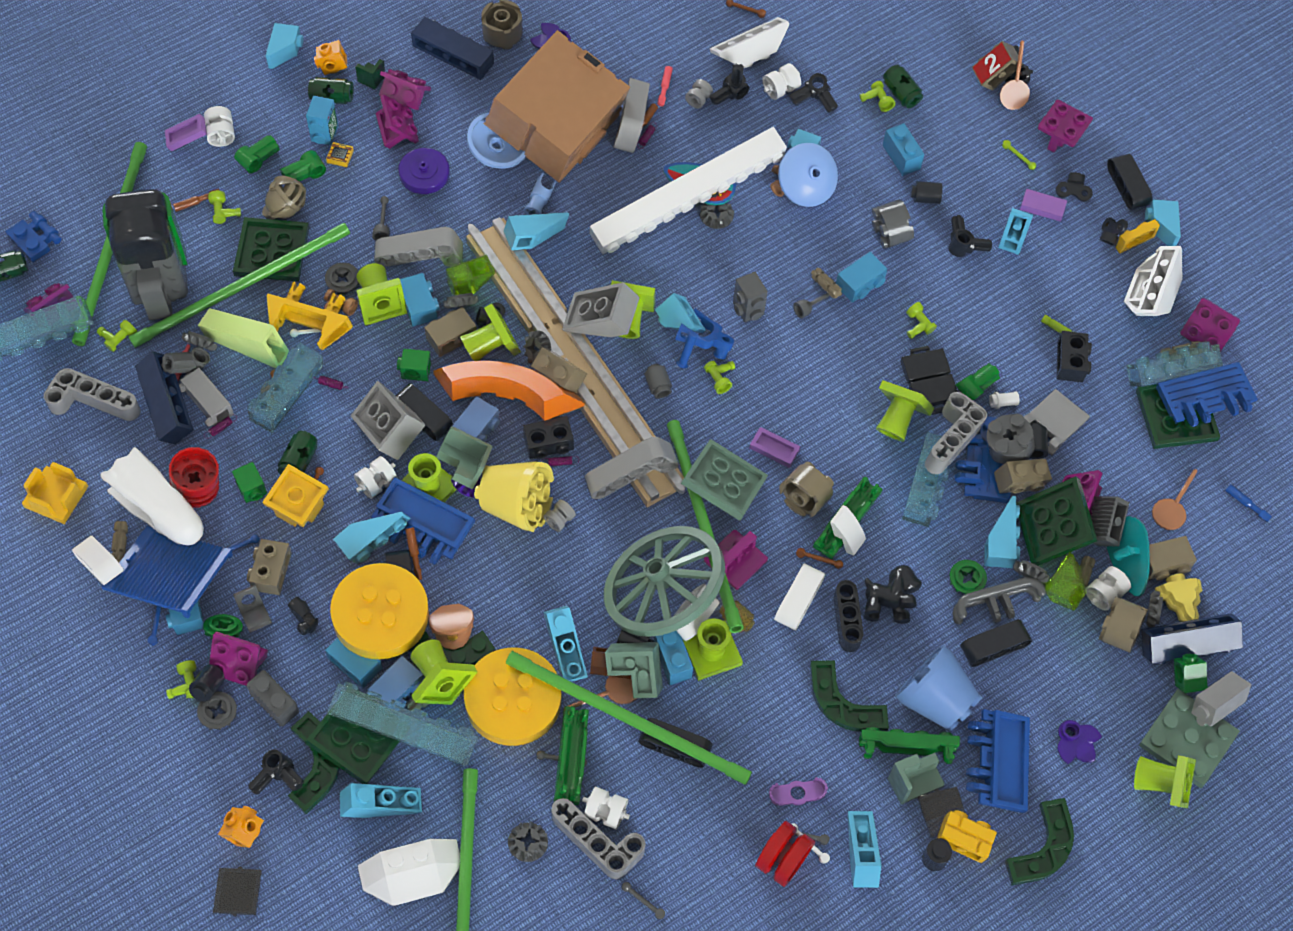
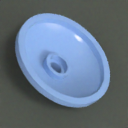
M489 113L475 118L467 132V144L469 150L478 161L498 169L514 167L523 161L526 156L524 155L525 151L516 150L483 124Z
M802 143L790 148L785 153L779 165L778 178L781 189L789 200L803 207H813L824 203L831 197L837 185L838 171L833 157L825 148L814 143ZM813 170L817 173L816 177L812 174Z

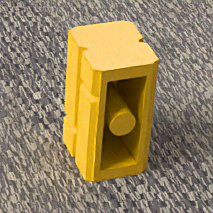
M955 810L945 815L937 838L946 840L951 845L953 851L983 863L990 854L997 832L992 830L988 823L972 821L968 819L966 813Z

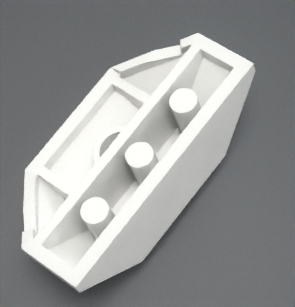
M777 17L772 21L761 24L710 48V52L733 64H742L744 68L753 65V62L767 59L771 54L777 52L789 27V22Z
M1160 246L1155 254L1148 257L1136 269L1124 300L1125 305L1136 316H1159L1171 312L1182 282L1181 246Z
M427 839L379 852L358 865L363 891L392 906L443 893L459 870L460 852L456 839Z

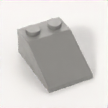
M624 282L575 292L562 330L603 337L627 335L631 328L640 297Z
M379 381L375 383L351 415L352 419L376 448L396 460H399L425 426L424 422L415 412Z

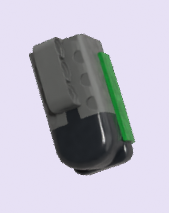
M157 189L110 195L102 209L103 226L131 301L135 305H144L149 320L167 318L172 315L171 302L185 298L188 294L187 253L169 197Z

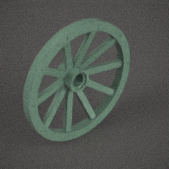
M689 526L668 527L642 537L623 552L607 576L604 587V604L608 614L622 630L637 636L664 635L688 625L711 605L720 591L725 576L723 553L709 534ZM682 539L663 559L664 542ZM692 540L707 547L674 560ZM655 546L653 558L645 561L638 557ZM712 555V571L677 569ZM631 563L643 568V572L621 579ZM675 577L709 580L702 594L697 598L675 581ZM640 582L617 605V589ZM668 587L674 589L692 604L673 617L671 616L666 593ZM646 589L635 621L629 620L620 614ZM657 589L664 620L654 623H643L654 592Z

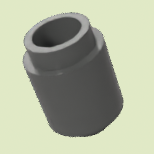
M659 364L649 366L644 375L651 394L657 399L667 397L672 393V384L665 366Z

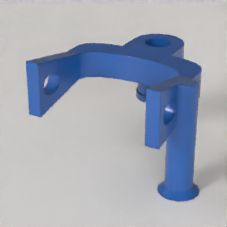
M696 308L694 309L695 314L701 319L703 327L710 330L711 334L701 337L684 324L680 325L675 340L685 342L680 359L676 361V364L681 368H688L687 362L694 345L703 349H709L714 346L716 348L713 355L718 359H726L728 351H731L734 344L732 337L721 332L722 326L712 321ZM681 332L687 333L688 337L683 336Z

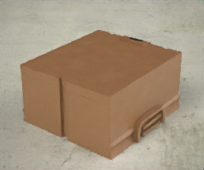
M557 30L497 94L493 100L489 115L485 118L486 121L483 124L516 150L525 151V157L560 183L577 163L581 164L583 162V159L596 147L601 138L605 137L606 130L620 115L621 106L629 92L630 86L621 79L618 80L615 74L604 67L605 64L587 50L581 49L574 42H569L568 38Z

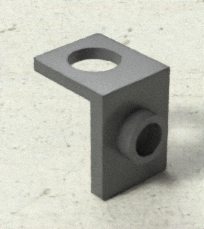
M256 585L233 594L249 633L272 623ZM247 594L255 596L251 604H243L242 598Z

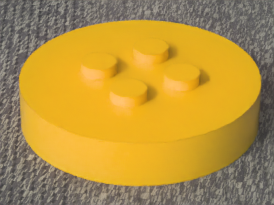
M385 563L366 565L348 574L335 589L330 606L334 631L340 642L351 652L369 659H388L405 653L421 639L429 619L427 595L420 581L408 570Z
M503 648L489 653L474 665L478 672L464 688L465 709L470 723L483 737L497 744L519 746L539 739L551 729L560 713L562 694L561 690L506 664L511 651H514L530 659L533 663L557 674L553 666L544 657L524 648Z

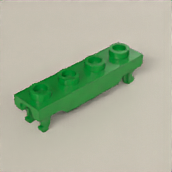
M863 477L841 507L843 505L847 506L860 523L883 489L877 483L875 486L871 485L868 478ZM830 520L813 544V548L833 559L843 546V540L834 536Z
M565 706L563 709L554 802L564 798L576 806L580 804L588 734V709L575 710V707Z
M870 727L862 730L859 736V747H864L865 759H870L875 748H878L882 753L917 754L920 756L943 752L944 762L951 764L955 758L953 753H956L960 745V736H953L949 732H942L936 735L929 734L927 731L906 733L901 729L880 731L878 728Z

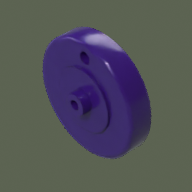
M418 148L408 152L403 156L398 166L402 185L409 191L417 194H431L440 190L446 185L450 176L447 158L441 152L432 148Z

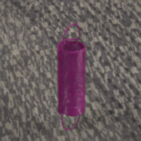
M649 125L637 144L645 146L655 132V127Z
M322 375L317 378L319 379L318 384L341 390L343 387L342 381Z
M227 416L208 429L207 432L214 437L233 424V422Z
M574 456L544 458L548 459L549 466L575 465L572 463V457Z

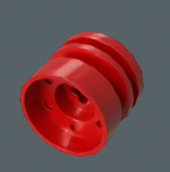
M188 447L179 451L172 457L169 464L170 485L187 500L192 508L208 505L216 498L219 491V464L215 456L208 450L199 447Z

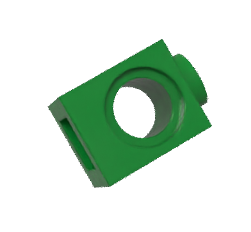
M403 349L402 357H398L397 370H400L401 378L428 382L431 368L430 351Z
M253 462L232 471L234 480L246 503L257 501L267 494L265 484Z
M1184 654L1181 658H1174L1175 686L1184 693L1207 689V662L1196 654Z

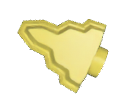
M1182 573L1174 574L1166 579L1165 584L1155 588V591H1160V596L1163 597V601H1165L1168 609L1176 612L1180 622L1199 619L1197 606L1201 602L1199 594L1203 591L1199 579H1186Z

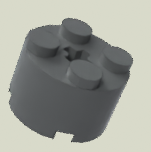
M894 200L872 208V214L875 219L872 221L874 231L876 233L880 232L882 236L880 237V243L883 249L914 239L913 225L909 226L908 221L911 218L902 200Z
M1018 413L1003 415L989 423L987 442L990 456L995 462L1005 464L1009 461L1030 459L1035 449L1032 426L1023 415Z

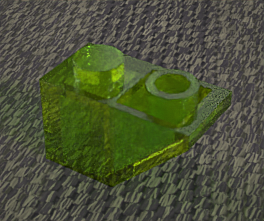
M486 254L447 268V283L453 296L467 293L474 294L495 274V270Z
M1069 552L1067 557L1060 562L1054 576L1048 580L1045 589L1052 602L1072 611H1075L1087 592L1080 566L1074 554Z

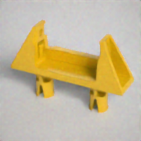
M292 282L286 298L267 294L269 324L273 325L277 332L283 326L285 320L320 330L321 337L319 342H317L320 350L327 348L353 327L348 316L338 314L345 302V297L339 295L337 298L336 294L332 293L327 308L321 309L299 302L306 289L301 283L297 286L295 282Z

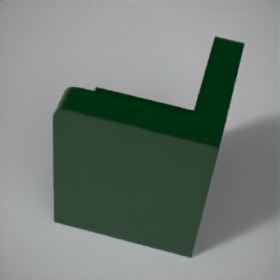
M381 59L375 65L367 62L365 66L361 64L355 66L357 81L374 90L384 79V76L380 75L381 71H385L384 61Z

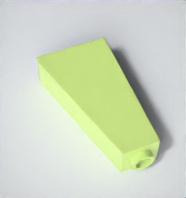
M209 308L198 324L203 334L213 339L214 342L276 369H280L290 353L275 327L267 323Z

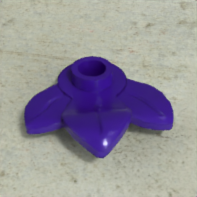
M541 23L543 34L530 39L532 45L540 49L558 30L571 42L568 32L552 23Z
M1073 720L1062 722L1058 728L1060 741L1057 745L1061 759L1067 764L1071 763L1075 757L1082 762H1094L1096 753L1093 743L1102 738L1100 732L1091 725H1080ZM1066 730H1071L1074 736H1069Z

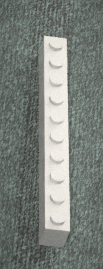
M772 127L590 226V235L602 254L612 253L625 242L631 243L636 240L641 233H649L658 224L671 221L675 218L676 214L688 212L698 202L704 203L708 201L712 194L726 191L735 182H743L748 178V175L763 171L766 165L772 162L774 164L778 163L784 157L787 147L775 128Z

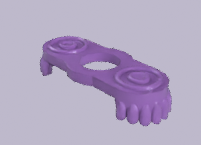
M818 777L813 781H793L786 785L775 783L770 788L769 798L777 806L803 805L806 802L824 798L828 787L825 780H822V778L818 779ZM801 787L805 792V796L800 800L794 799L791 796V789Z

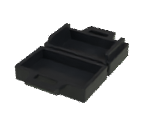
M928 346L910 349V355L901 358L900 362L906 381L909 384V390L923 394L932 406L941 404L945 406L950 394L958 392L953 376L950 374L951 370L943 348L930 351ZM944 407L935 408L931 415L942 413Z

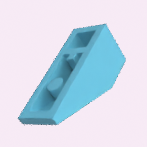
M1012 208L998 248L1019 255L1033 215Z
M848 811L850 867L853 887L879 888L881 860L873 811Z

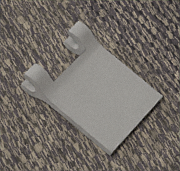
M1055 389L1036 408L1025 415L1024 418L1030 424L1040 423L1047 428L1048 437L1051 438L1048 443V453L1053 455L1090 416Z

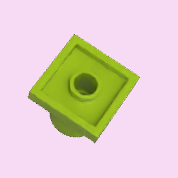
M377 263L368 264L358 271L356 278L362 288L356 290L365 326L407 314L402 284L399 278L388 281L385 267Z
M612 280L611 285L623 282ZM625 283L640 298L629 333L618 337L637 339L640 337L642 311L654 313L655 288Z
M493 304L484 308L491 320L490 324L460 336L473 361L481 360L485 355L502 344L505 345L513 356L521 353L506 322Z
M882 380L879 389L891 401V404L875 429L892 439L904 442L914 411L931 416L934 407L923 394Z
M422 453L413 457L408 465L409 473L401 480L444 503L457 490L451 482L452 476L441 468L438 458L428 453Z
M707 619L701 623L695 636L687 641L683 640L698 681L742 666L743 664L725 620Z
M439 640L425 641L419 644L410 656L412 662L425 676V679L411 696L415 703L452 705L478 671L472 664L448 663Z
M1178 755L1175 767L1140 756L1135 770L1134 789L1171 793L1170 805L1188 808L1196 759Z

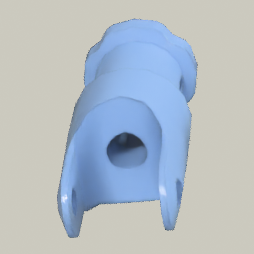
M544 173L538 177L530 194L531 200L523 210L525 215L542 214V209L549 201L556 180H554L550 189H546L541 184Z

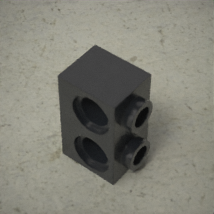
M1070 331L1061 332L1057 342V380L1083 383L1086 375L1090 374L1091 362L1088 361V356L1091 354L1092 343L1088 342L1089 334Z
M568 416L523 425L524 439L530 459H542L551 454H565L570 450H574V438ZM562 435L564 438L558 439L556 436ZM536 440H541V441H543V442L538 443V444H537V443H534V441H536Z

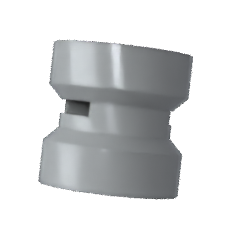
M698 79L693 84L692 89L685 95V99L692 107L702 108L706 99L713 93V89L707 81Z
M560 499L554 505V509L548 510L543 517L553 530L560 532L565 527V523L571 521L576 516V513L567 502Z

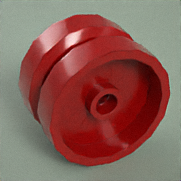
M787 820L781 824L767 841L755 864L756 868L766 874L771 872L778 863L779 865L774 872V881L783 887H786L794 877L816 842L807 834H803L792 844L797 833V827Z

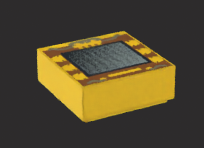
M333 142L326 158L327 163L348 167L354 152L353 147Z

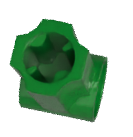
M267 135L251 147H240L235 153L234 159L248 173L252 174L261 168L263 161L280 150L279 145L271 135Z
M310 150L305 152L299 161L281 168L280 171L282 176L302 181L308 177L317 179L323 176L327 168L317 152Z
M988 363L973 375L970 374L958 382L956 387L971 400H975L984 393L986 388L1000 379V372L996 366Z

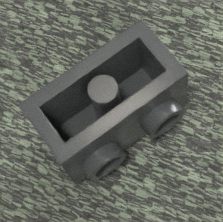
M756 271L737 278L735 282L734 310L738 316L742 317L744 322L758 320L765 312L768 291Z

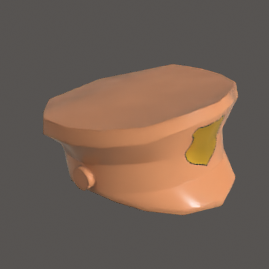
M461 604L441 606L429 615V627L445 649L456 650L467 643L472 628H474V614L471 609Z

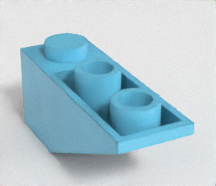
M569 213L508 216L504 233L510 249H532L565 228Z
M1016 496L1011 497L988 535L984 545V566L1013 568L1015 561L1020 558V547L1017 546L1016 539H1019L1020 526L1016 525V519L1019 518L1020 506L1016 505Z
M403 512L352 523L333 539L347 558L358 564L366 561L374 549L385 545L392 534L403 530L411 518Z
M563 606L543 612L562 677L571 682L587 678L570 608Z
M350 783L340 792V817L372 818L418 814L422 812L421 788Z

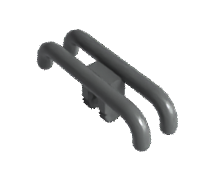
M1024 577L967 593L961 596L954 606L952 612L953 620L956 624H962L963 619L967 617L966 608L986 603L995 623L1000 622L1001 614L997 605V599H999L1006 616L1011 619L1015 617V611L1009 596L1026 592L1031 595L1034 602L1041 601V596L1046 594V589L1038 579Z

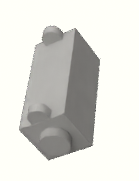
M200 368L193 372H188L180 380L181 384H179L181 393L185 391L208 418L205 421L208 427L217 424L227 416H233L231 404Z
M1231 671L1196 696L1191 714L1197 717L1198 725L1204 726L1207 724L1212 727L1247 701L1252 684Z

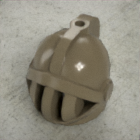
M288 176L275 177L274 181L269 185L262 215L272 220L274 218L287 219L304 207L306 200V189L303 184Z

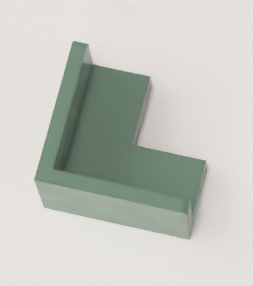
M451 426L436 457L456 467L452 480L473 489L485 468L493 446Z
M659 643L611 644L605 652L607 676L631 675L633 698H657L663 689Z
M936 753L921 759L915 754L894 763L888 781L901 805L944 786V781L936 768L939 763Z

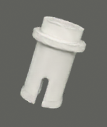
M1017 391L1001 394L994 392L989 396L990 406L995 409L1005 406H1018L1020 401Z

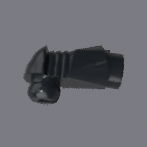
M298 596L293 598L289 602L288 607L300 622L297 625L298 632L301 635L313 633L318 626V618L315 619L306 601L301 600Z

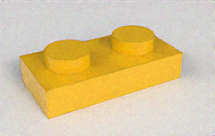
M1154 219L1148 223H1141L1131 231L1126 230L1119 236L1115 248L1121 254L1154 238L1160 224Z

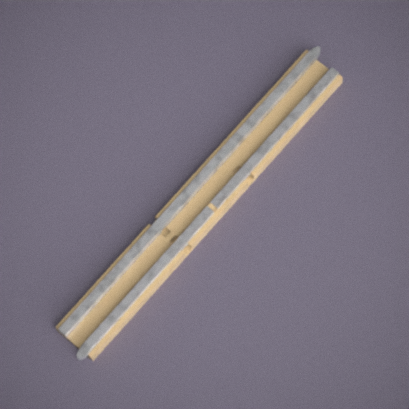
M500 217L492 220L493 226L482 232L473 224H469V235L466 236L468 246L528 334L537 330L544 332L551 342V351L587 373L576 392L585 403L584 407L579 409L611 456L614 458L645 439L656 437L586 335L562 330L567 316V308L527 250L510 249L504 233L506 220ZM678 468L667 473L652 470L630 483L647 508L675 492L680 494L685 492V486L681 484L684 477Z

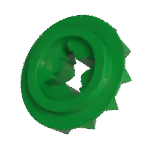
M973 560L958 561L950 570V585L956 588V592L960 591L967 594L984 589L986 585L987 574L985 569ZM973 572L972 581L963 583L964 576Z
M228 614L211 616L203 624L205 635L210 636L211 639H213L215 632L239 637L243 628L240 619Z

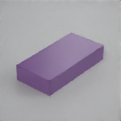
M198 114L165 130L167 148L174 151L207 135L205 118Z
M1026 189L1020 210L1061 222L1067 200Z
M762 427L759 428L749 447L788 468L791 467L800 451V446Z

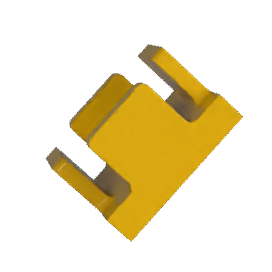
M52 462L50 467L46 466L42 472L39 468L35 467L24 483L27 496L23 500L22 505L24 508L65 525L89 486L87 482L76 478L71 469Z
M288 464L263 500V504L272 509L278 518L296 527L298 524L304 527L307 521L312 523L323 508V497L329 488Z

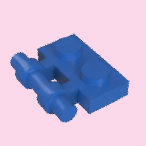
M32 211L29 214V217L32 219L31 223L27 224L22 219L5 231L11 241L32 263L51 251L47 245L48 243L53 241L55 244H59L62 240L58 235V231L54 227H50L45 217L41 214L39 215L36 211ZM40 229L44 232L41 236L36 233Z

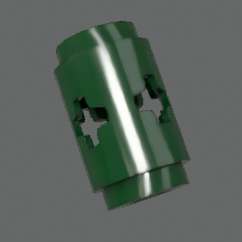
M894 65L884 73V84L902 106L912 108L922 100V89L904 67Z
M315 77V79L309 80V99L312 100L313 96L334 99L336 104H347V102H352L353 82L347 79ZM328 88L334 89V93L328 92Z
M12 250L0 254V257L4 258V261L0 262V282L24 275V272L28 271V265L21 250L17 252ZM2 273H6V274L9 275V276H8V277L2 276Z
M298 431L294 434L278 462V473L281 475L288 464L305 473L318 447L316 437L306 431Z

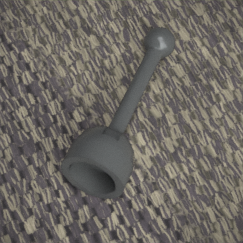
M382 196L380 199L382 203L380 224L375 225L372 233V238L375 241L380 238L390 237L389 227L384 225L386 204L389 202L387 196Z
M826 293L811 302L806 299L795 302L793 308L796 315L801 319L808 316L814 304L826 299L830 295Z

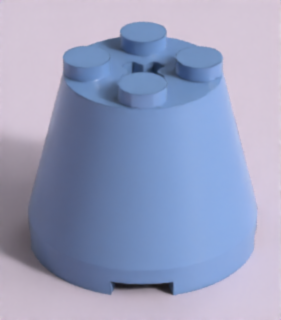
M944 645L935 650L895 694V697L901 704L942 726L948 732L956 727L959 723L958 719L964 721L972 712L970 706L974 707L983 698L953 652Z

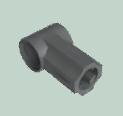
M200 347L194 348L191 352L166 353L162 357V367L164 372H169L170 374H187L197 368L202 370L210 361V356L206 350Z

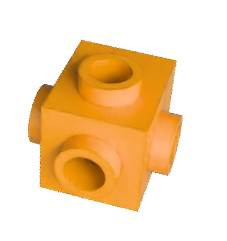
M339 40L316 47L314 61L317 68H321L324 75L337 73L347 68V55Z
M243 806V808L232 807L225 815L224 824L218 835L236 846L250 848L254 839L258 837L264 820L256 816L257 811L248 806Z

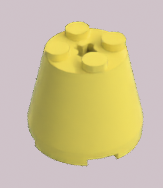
M537 461L493 466L486 465L482 472L480 485H477L475 488L474 496L476 499H479V504L483 511L522 530L534 532L538 526L542 527L546 521L543 515L552 506L553 497L549 496L550 482L554 481L553 472L547 463Z

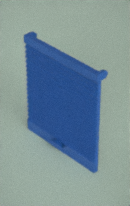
M146 526L119 562L124 571L101 587L106 591L181 612L185 618H189L192 608L227 558H231L233 554L229 548H222L221 546H215L202 541H198L193 545L177 544L158 533L151 526Z

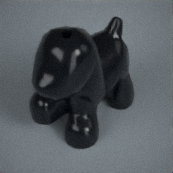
M900 565L891 570L888 585L873 583L869 578L865 579L867 603L864 619L872 622L878 621L881 606L892 609L894 622L900 624L910 622V612L905 608H915L917 606L916 598L911 593L918 591L922 586V582L909 566Z

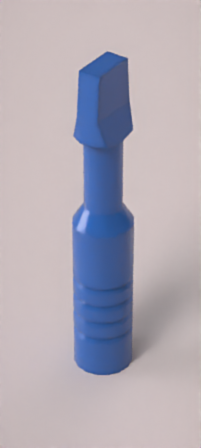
M1232 484L1225 490L1245 507L1255 511L1266 522L1272 518L1270 514L1257 507L1249 497Z

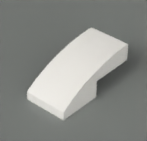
M843 505L830 523L834 536L843 540L846 553L854 556L866 540V537L856 517L847 506Z

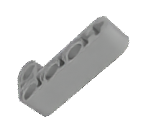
M629 78L628 85L630 89L623 103L620 125L613 148L634 153L644 122L650 83Z
M439 227L377 239L375 242L374 262L384 267L433 258H440L443 264L448 267H459L463 263V242L450 227Z
M69 368L60 370L44 393V400L51 413L55 415L66 413L74 400L126 421L137 419L141 413L136 397L132 393Z
M961 392L950 394L942 410L943 416L953 425L933 446L925 461V468L932 474H941L978 434L987 418L986 410Z
M650 437L588 472L585 475V480L591 498L601 499L652 470L667 473L675 470L679 464L671 443L659 437Z
M562 798L553 803L551 812L554 824L611 879L617 880L624 877L644 856L646 843L642 835L630 833L620 843L615 845L571 801ZM567 810V816L565 814L559 816L558 811L565 812ZM577 826H584L587 832L579 835L574 832V829ZM596 843H601L605 849L601 852H595L591 847ZM631 843H637L641 848L637 852H632L627 846ZM617 860L620 861L623 864L622 868L615 870L612 869L609 864L612 861Z

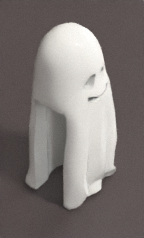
M136 447L127 456L116 459L114 465L108 471L100 474L101 478L112 486L107 490L109 495H112L131 514L148 523L158 533L182 545H193L202 537L204 527L200 516L187 500L167 482L157 467Z

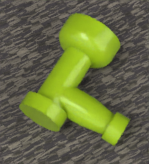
M882 81L874 82L871 85L872 90L859 94L861 102L878 96L880 99L878 106L882 112H887L895 106L894 99L886 95Z
M216 190L208 194V200L214 206V223L222 224L226 222V217L241 216L240 208H222V204L226 201L223 191Z
M916 302L906 311L910 318L916 317L920 322L912 330L907 331L910 339H913L915 335L923 331L928 335L937 328V325L931 323L923 313L924 307L920 302Z
M125 319L120 323L121 330L115 335L104 327L97 329V334L106 340L104 345L112 352L117 349L116 346L126 336L137 332L135 327Z
M710 361L705 364V371L710 373L715 381L714 389L717 394H723L730 390L732 387L731 381L726 377L723 378L721 374L735 369V363L729 361L725 364L717 365L715 361Z
M188 660L176 665L178 674L184 676L185 684L173 689H167L166 693L169 699L186 694V698H193L189 692V686L195 679L193 673L196 671L197 666L194 660Z

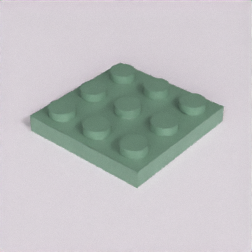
M710 439L681 484L740 521L768 475Z
M1177 689L1138 746L1170 766L1176 767L1178 755L1196 759L1192 783L1202 789L1240 730L1224 719H1221L1212 727L1207 724L1204 726L1198 725L1197 717L1191 714L1195 700Z

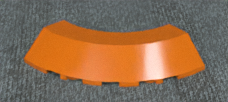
M470 361L433 370L434 376L452 401L481 396V393H496V397L511 400L517 398L526 402V406L534 410L544 421L584 407L585 404L576 393L561 387L539 371L512 363Z

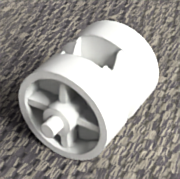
M790 63L780 67L778 72L772 71L764 75L762 79L764 91L773 100L784 96L785 91L792 92L801 87L800 73Z
M222 106L207 109L204 113L208 143L216 147L231 144L235 140L231 111Z
M382 456L369 464V469L364 467L354 474V479L359 486L356 488L357 492L363 491L370 499L381 493L383 486L388 488L394 477L398 478L393 469L396 465L394 463L389 464Z
M1109 566L1099 575V579H1095L1086 587L1085 591L1093 605L1106 611L1111 608L1115 597L1121 598L1131 589V583L1120 569Z
M595 787L591 796L588 798L583 797L582 802L586 803L584 815L595 822L603 820V825L615 830L618 829L624 818L629 820L630 815L626 813L627 798L616 794L611 797L609 791Z

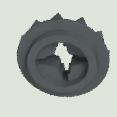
M705 203V205L701 206L700 218L708 227L721 229L727 227L733 221L734 210L731 204L727 203L717 206ZM715 209L720 212L719 218L714 213Z
M349 263L334 264L326 271L325 283L329 289L336 291L337 294L340 292L348 294L350 290L356 289L358 269ZM338 276L342 278L346 277L347 282H339Z
M473 293L447 297L446 301H443L444 307L449 309L473 305L478 302V296H473Z
M539 330L529 332V336L525 337L526 344L523 347L526 349L524 356L528 357V363L534 362L542 347L551 350V342L544 332ZM534 346L538 347L540 350H534Z
M188 331V334L183 333L181 337L183 341L209 351L216 350L218 346L214 343L213 339Z
M1015 561L1013 568L1020 575L1036 578L1042 584L1047 583L1050 579L1047 571L1028 561Z
M1153 591L1150 596L1146 622L1148 628L1155 627V624L1159 625L1163 602L1160 591Z
M215 692L210 700L206 702L200 701L197 708V716L201 724L210 730H221L225 726H230L232 720L236 718L237 705L229 694ZM221 705V710L225 714H218L214 719V713L210 709H217Z
M530 821L529 823H520L515 828H512L508 837V847L511 854L523 862H532L541 858L548 847L547 833L541 825ZM528 832H530L531 839L535 843H530L526 851L524 842L520 840L526 839Z

